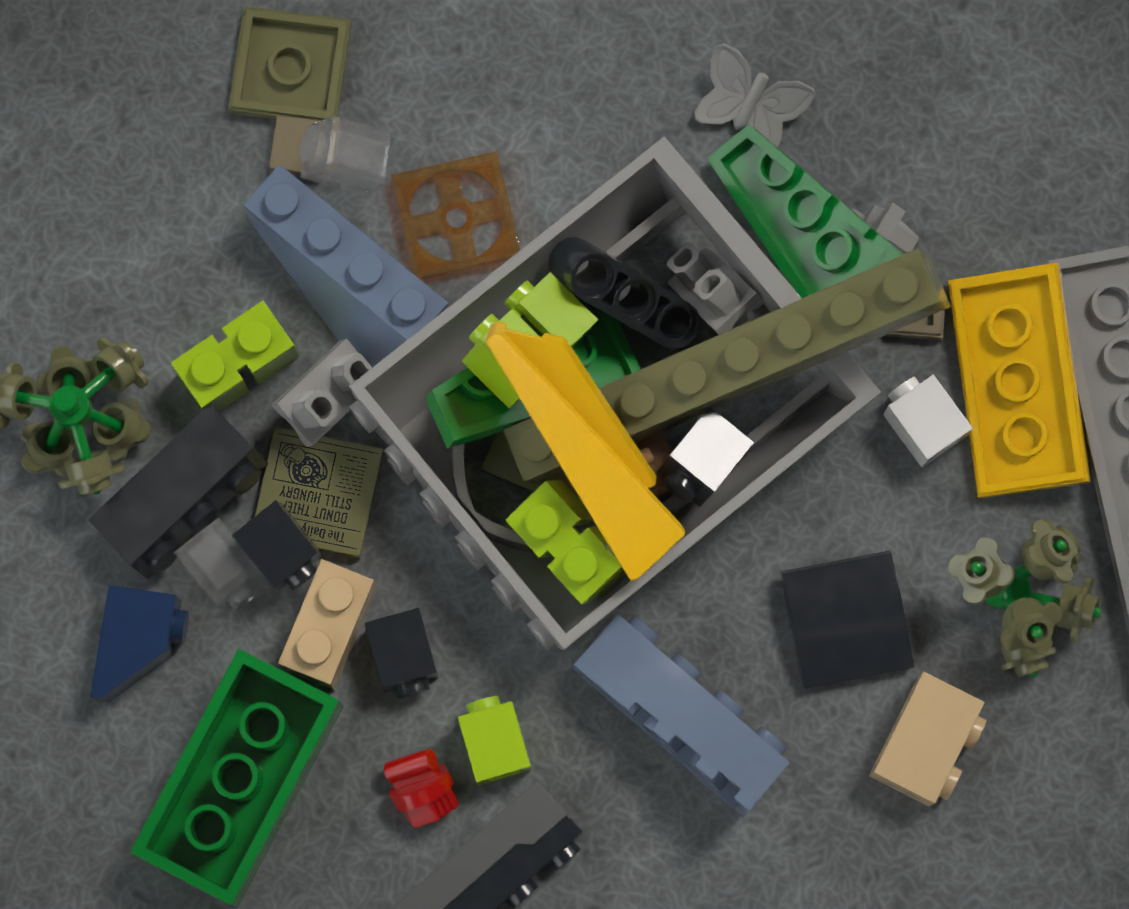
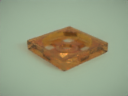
M498 151L391 175L413 273L421 281L503 263L521 250ZM473 173L480 176L493 186L496 197L472 203L469 199L463 197L458 175ZM437 180L442 201L437 210L412 216L410 206L416 192L425 182ZM461 208L466 212L468 216L467 222L462 227L455 228L447 223L446 215L451 209ZM502 219L503 226L497 240L488 250L477 256L472 232L476 229V226ZM442 233L451 239L455 261L444 260L430 254L421 247L417 238Z

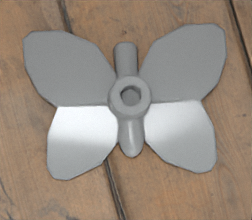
M723 43L717 45L711 58L710 77L715 88L702 98L694 115L695 120L701 124L721 125L734 120L733 126L736 130H742L749 124L778 147L782 139L783 122L796 119L811 105L816 93L814 88L800 81H777L764 90L769 81V77L765 73H758L753 84H751V66L739 50Z

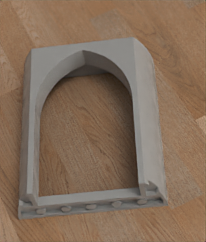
M665 136L349 386L356 399V402L349 406L350 411L368 433L376 430L378 435L387 444L388 447L384 452L389 457L387 461L407 486L414 480L418 482L423 488V491L419 493L424 500L422 504L441 528H444L449 523L459 532L455 538L459 543L457 547L477 571L486 565L495 576L491 580L494 586L492 587L494 593L512 614L520 608L531 620L527 627L547 651L554 646L561 650L566 649L881 393L848 352L815 365L822 375L747 435L754 443L701 507H698L692 501H683L675 495H672L662 503L685 529V535L641 577L631 581L627 574H625L595 602L582 605L547 567L555 559L553 556L539 558L514 530L494 523L475 512L466 483V443L447 449L425 398L432 389L467 368L462 360L475 345L468 338L469 335L490 314H493L498 320L503 318L510 311L504 305V302L526 280L535 287L550 273L548 259L552 249L560 241L570 237H578L624 262L684 213H687L739 276L764 301L763 304L770 312L802 299ZM588 260L578 268L576 278L585 272Z

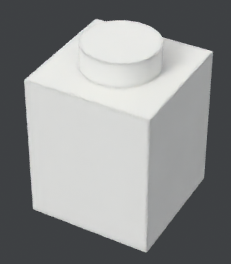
M934 374L922 383H919L914 376L888 395L893 403L888 405L883 415L921 468L965 439L973 429Z

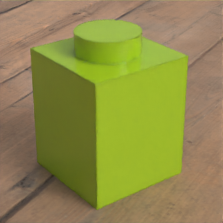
M491 696L467 704L468 714L458 716L477 786L530 771L531 765L513 702L501 704L499 696Z

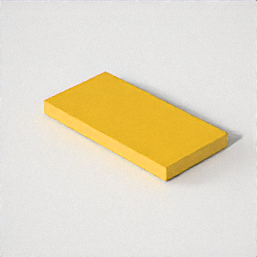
M1051 263L948 280L967 421L973 428L969 433L978 498L1091 483L1059 264Z

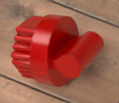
M429 748L385 762L384 773L386 779L393 784L389 795L397 811L404 812L408 822L414 828L440 821L441 818L451 813V810H455L459 805L452 790L454 781L446 765L438 764L437 757L432 749Z

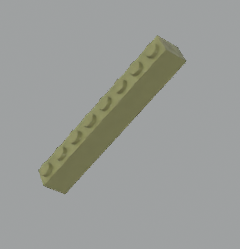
M916 248L604 385L599 390L634 443H637L704 414L709 406L712 409H716L951 306L930 255ZM532 418L503 430L524 482L543 484L545 481H550L565 474Z

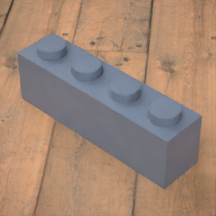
M280 164L243 205L251 224L338 342L347 338L371 367H374L449 307L445 299Z
M617 614L575 662L573 670L732 809L744 817L790 764L782 756L787 749L786 746L764 727H760L755 733L742 722L739 717L743 714V709L724 692L718 690L712 696L697 683L696 680L701 676V673L684 657L675 653L670 659L654 645L659 637L640 619L633 616L627 622Z

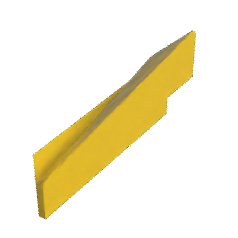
M497 321L490 325L486 337L489 349L631 581L638 579L685 535V529L681 523L649 490V488L656 484V474L565 337L545 333L542 337L507 329L506 323Z

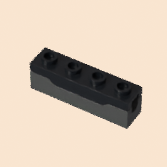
M537 780L391 909H498L505 902L512 909H515L538 888V885L532 880L534 876L548 864L555 871H558L581 850L575 840L582 835L583 831L571 818L567 817L568 814Z

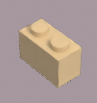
M321 559L279 659V666L284 671L335 691L377 590L375 581Z
M923 671L917 677L869 776L929 807L936 803L938 797L948 800L962 772L954 764L963 746L970 750L974 748L987 720L978 716L985 702Z

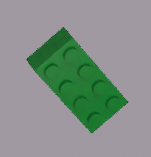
M238 648L130 853L215 898L238 908L344 707L340 700Z

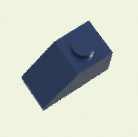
M109 585L90 694L91 698L98 702H111L172 657L175 643L184 644L188 630L189 611L180 610L182 601L177 595Z

